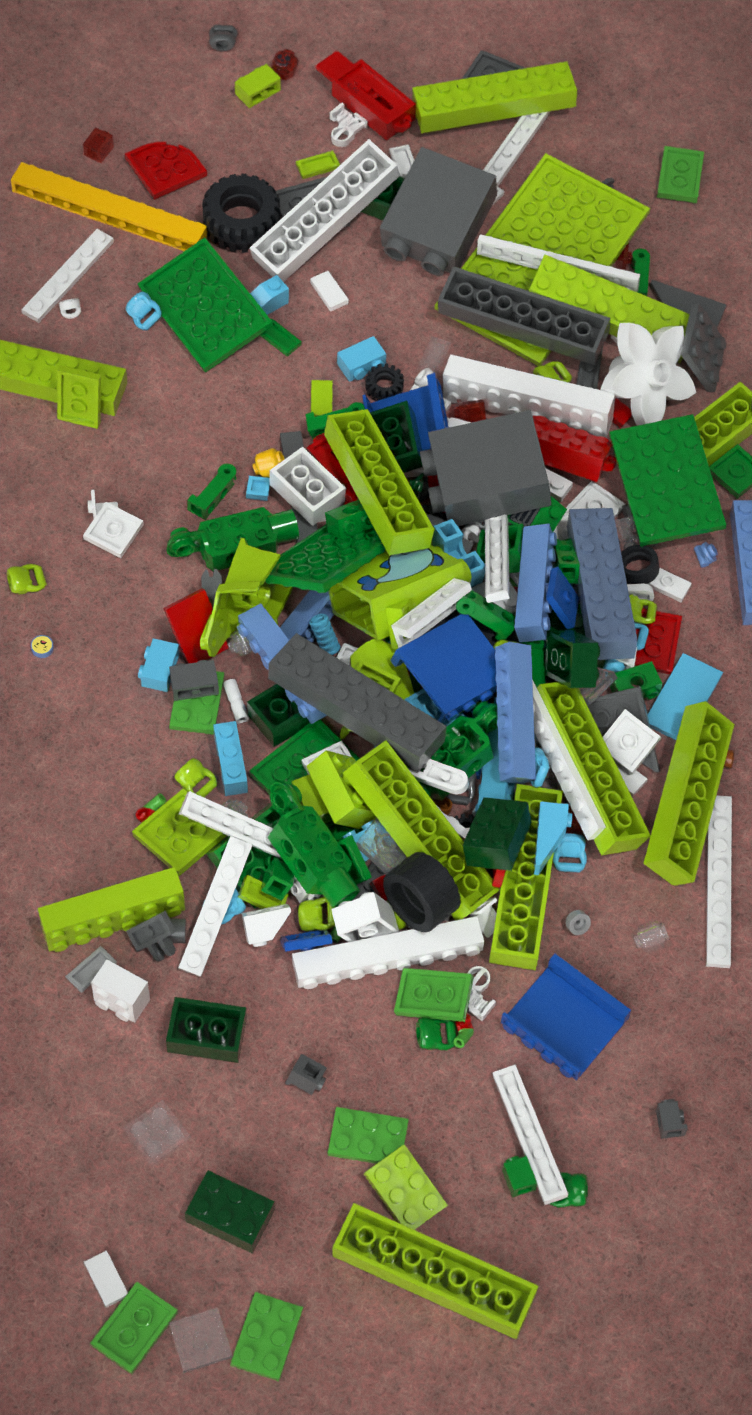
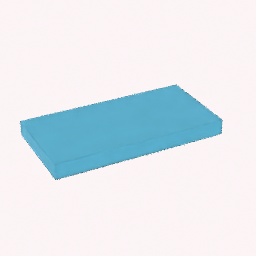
M683 653L648 713L650 728L676 740L685 706L704 701L708 702L723 672Z

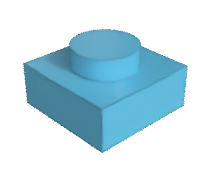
M249 476L246 498L268 501L270 478Z

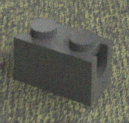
M200 660L197 663L190 664L179 663L169 667L174 701L219 694L214 660Z

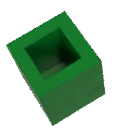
M274 858L263 873L261 891L281 901L294 883V875L286 863Z
M514 1156L507 1159L506 1163L503 1164L502 1172L512 1198L535 1191L537 1181L527 1156L521 1158L520 1156Z

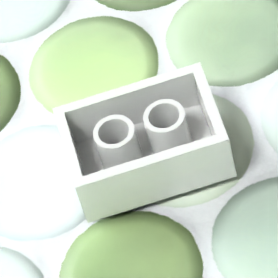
M303 447L270 470V486L312 526L325 517V512L338 508L345 503L346 487Z

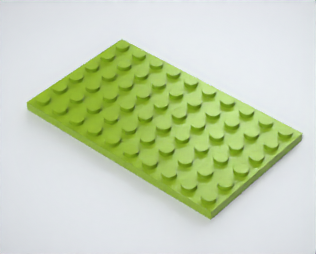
M545 153L485 236L605 266H612L650 213V208ZM477 248L461 268L529 291L538 270L478 255ZM437 301L436 304H435V310H437V311H438V301ZM452 318L537 366H541L551 350Z

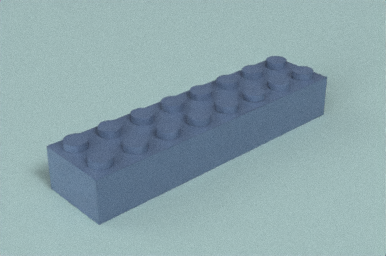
M613 508L569 509L567 532L568 538L572 540L580 563L577 590L585 636L598 642L600 647V657L598 660L634 659L638 640Z

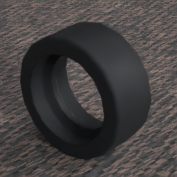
M633 545L621 551L627 584H649L655 580L660 569L655 550L649 546L640 547V545ZM645 560L650 562L648 567L639 571H632L626 568L627 564L632 561Z

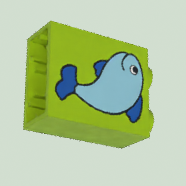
M430 545L428 549L388 555L385 550L384 553L374 557L371 562L361 566L357 572L351 573L342 582L330 588L329 596L332 611L336 616L379 641L390 636L386 616V608L388 606L411 599L412 609H414L453 578L471 583V571L463 559H457L443 552L438 546Z

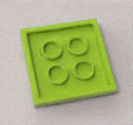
M184 788L132 831L133 837L169 868L175 867L178 876L182 875L227 836L179 814L187 794Z

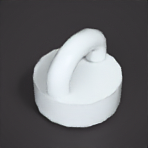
M78 298L60 301L59 307L63 317L72 319L80 315L81 305ZM76 308L74 313H66V310Z
M430 368L423 369L416 376L414 383L419 387L427 386V375L434 372Z
M473 523L466 524L462 529L463 537L467 540L469 538L473 544L479 542L481 529Z

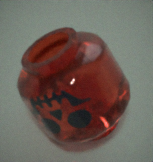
M284 49V51L275 53L271 69L282 80H288L294 77L299 60L293 51Z

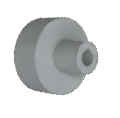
M575 910L567 916L565 924L574 935H582L590 928L591 920L584 911Z

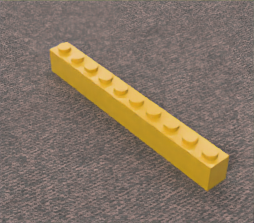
M21 162L11 178L12 192L182 251L187 250L204 237L207 239V226L200 222L185 219L182 216L130 200L127 197L110 193L107 190L95 188L89 184L55 174L52 171L37 168L34 165Z

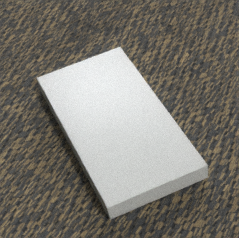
M591 481L566 507L567 511L554 530L557 539H568L567 521L569 509L613 508L614 518H616L622 511V506L626 504Z

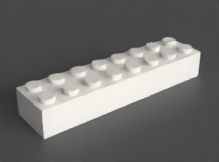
M368 139L250 247L252 258L272 277L278 275L284 282L399 177L397 164Z
M450 355L443 373V398L451 401V403H461L471 408H480L492 413L505 415L531 410L532 416H544L550 421L564 423L568 427L577 430L582 429L587 431L588 434L605 438L608 436L613 421L615 395L606 391L455 355Z

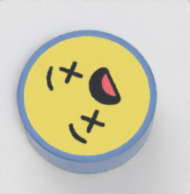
M39 635L31 642V651L38 658H46L54 650L53 641L48 636Z

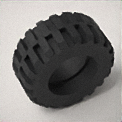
M241 173L239 176L232 174L228 178L223 177L219 179L218 183H213L204 195L202 202L203 225L207 226V236H210V240L215 244L219 242V247L223 249L228 247L232 252H236V250H242V253L248 252V249L280 221L279 195L273 186H269V183L264 179L259 180L258 176L252 175L251 177ZM239 206L250 207L258 212L256 215L246 219H236L225 214L228 210Z

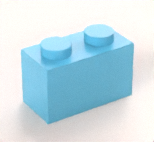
M374 336L337 352V365L349 382L364 378L373 366L377 369L378 364L384 367L386 363V353Z
M153 638L151 646H147L145 650V664L140 666L138 678H141L142 687L168 692L171 683L169 667L175 666L178 662L180 655L179 644Z

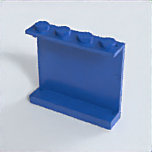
M435 373L427 375V386L370 403L365 394L362 395L363 405L369 412L407 400L415 413L422 451L431 449L428 432L449 428L441 383Z
M460 614L396 649L390 660L395 667L403 663L407 666L442 712L438 719L441 723L446 720L451 722L463 710L465 712L470 711L476 706L477 702L487 701L494 695L493 693L497 692L495 649L469 615Z
M554 954L549 959L548 968L508 1014L505 1012L502 1014L501 1023L506 1032L511 1035L515 1033L519 1036L527 1048H534L540 1052V1056L544 1061L549 1064L552 1062L556 1064L564 1076L567 1078L573 1077L575 1080H578L629 1019L631 1009L557 954Z

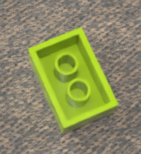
M326 750L306 767L334 823L361 829V826L372 821L376 816L343 774L356 760L351 756Z

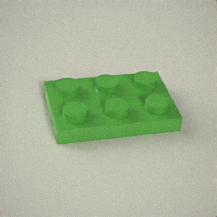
M665 146L657 197L697 203L704 152Z
M216 671L219 686L218 695L174 701L169 725L171 730L214 734L213 724L217 723L225 676L224 672Z
M403 968L394 1013L397 1016L465 1022L474 977L468 973Z
M336 1107L328 1156L377 1164L405 1144L409 1119Z
M136 1282L92 1340L91 1346L132 1375L178 1314V1310Z
M255 1292L230 1365L279 1381L303 1307Z

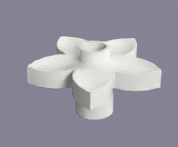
M619 323L617 343L621 356L616 357L611 362L609 373L605 377L600 390L614 394L615 398H631V412L637 426L661 421L666 409V400H684L696 393L690 375L683 368L676 366V362L681 356L684 341L683 326L662 327L651 335L640 325Z

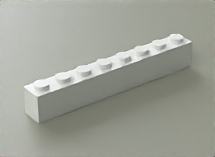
M476 916L441 923L430 932L412 929L293 953L292 963L298 988L313 989L318 984L326 982L330 985L337 984L341 979L345 978L357 980L363 978L365 974L374 973L375 975H382L390 969L397 968V970H403V968H410L411 965L419 963L422 966L432 964L434 960H453L458 955L475 956L480 951H483L484 939L478 917Z

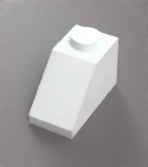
M283 904L241 913L248 944L258 947L266 945L267 941L272 940L291 913L290 906Z

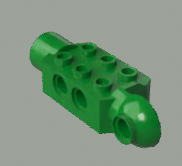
M261 507L202 521L197 531L190 532L184 527L177 528L170 533L166 551L171 557H185L200 551L206 567L214 572V569L222 570L231 567L241 538H245L249 546L277 553L280 543L299 539V528L292 509L272 514L266 508Z
M484 701L474 709L472 713L474 718L459 716L446 727L445 742L430 759L462 770L468 778L494 758L489 736L486 734L498 728L497 703L489 704ZM419 782L431 798L443 800L450 794L449 792Z
M274 782L269 789V797L272 806L281 817L267 838L307 894L323 895L332 908L338 907L344 901H352L361 891L348 873L352 861L315 809L311 806L301 805L302 794L299 788L285 782Z

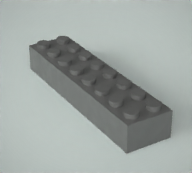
M454 266L438 299V311L440 314L593 365L596 364L610 331L609 317Z
M297 633L269 662L268 679L376 747L386 740L403 763L416 772L423 768L445 742L446 725Z

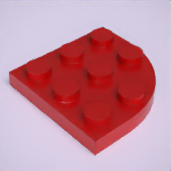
M153 142L125 153L126 161L154 200L207 176V170L197 156L182 145L174 146L168 145L167 142Z

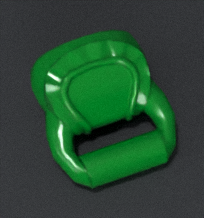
M430 1018L418 1019L416 1023V1037L419 1047L427 1050H449L454 1048V1039L456 1038L455 1022ZM441 1023H445L448 1044L442 1043Z
M560 1172L568 1192V1197L561 1201L552 1202L550 1205L558 1208L586 1205L588 1198L587 1176L582 1173L569 1174Z

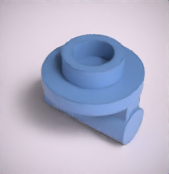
M704 542L702 545L694 547L701 568L709 566L710 563L717 560L716 555H718V552L712 543Z

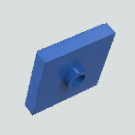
M552 568L546 600L568 630L575 626L579 596L560 568Z
M327 930L281 936L280 938L281 946L285 952L298 949L306 951L314 949L315 946L333 944L332 936Z

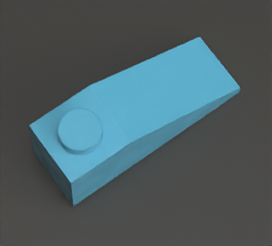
M278 275L261 283L250 293L267 315L289 303V288Z
M540 802L534 875L540 874L564 838L566 828L571 827L572 813H568L569 804Z

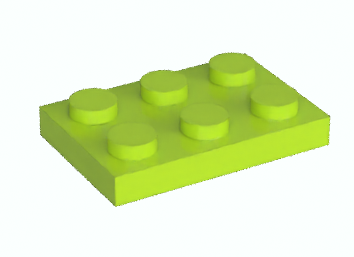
M62 365L59 366L57 370L58 420L96 429L99 428L101 422L100 374Z
M405 1144L364 1173V1176L396 1221L413 1230L448 1206Z

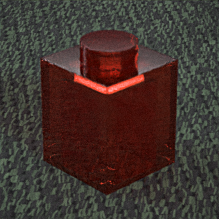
M96 127L83 143L84 156L99 163H102L114 148L113 135Z

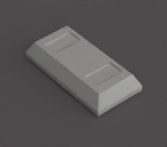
M100 946L66 975L65 978L82 993L91 985L92 980L106 960L114 964L117 961Z

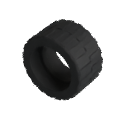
M415 852L384 877L383 887L389 904L407 925L417 931L430 932L460 906V893L453 877L438 860L426 853Z

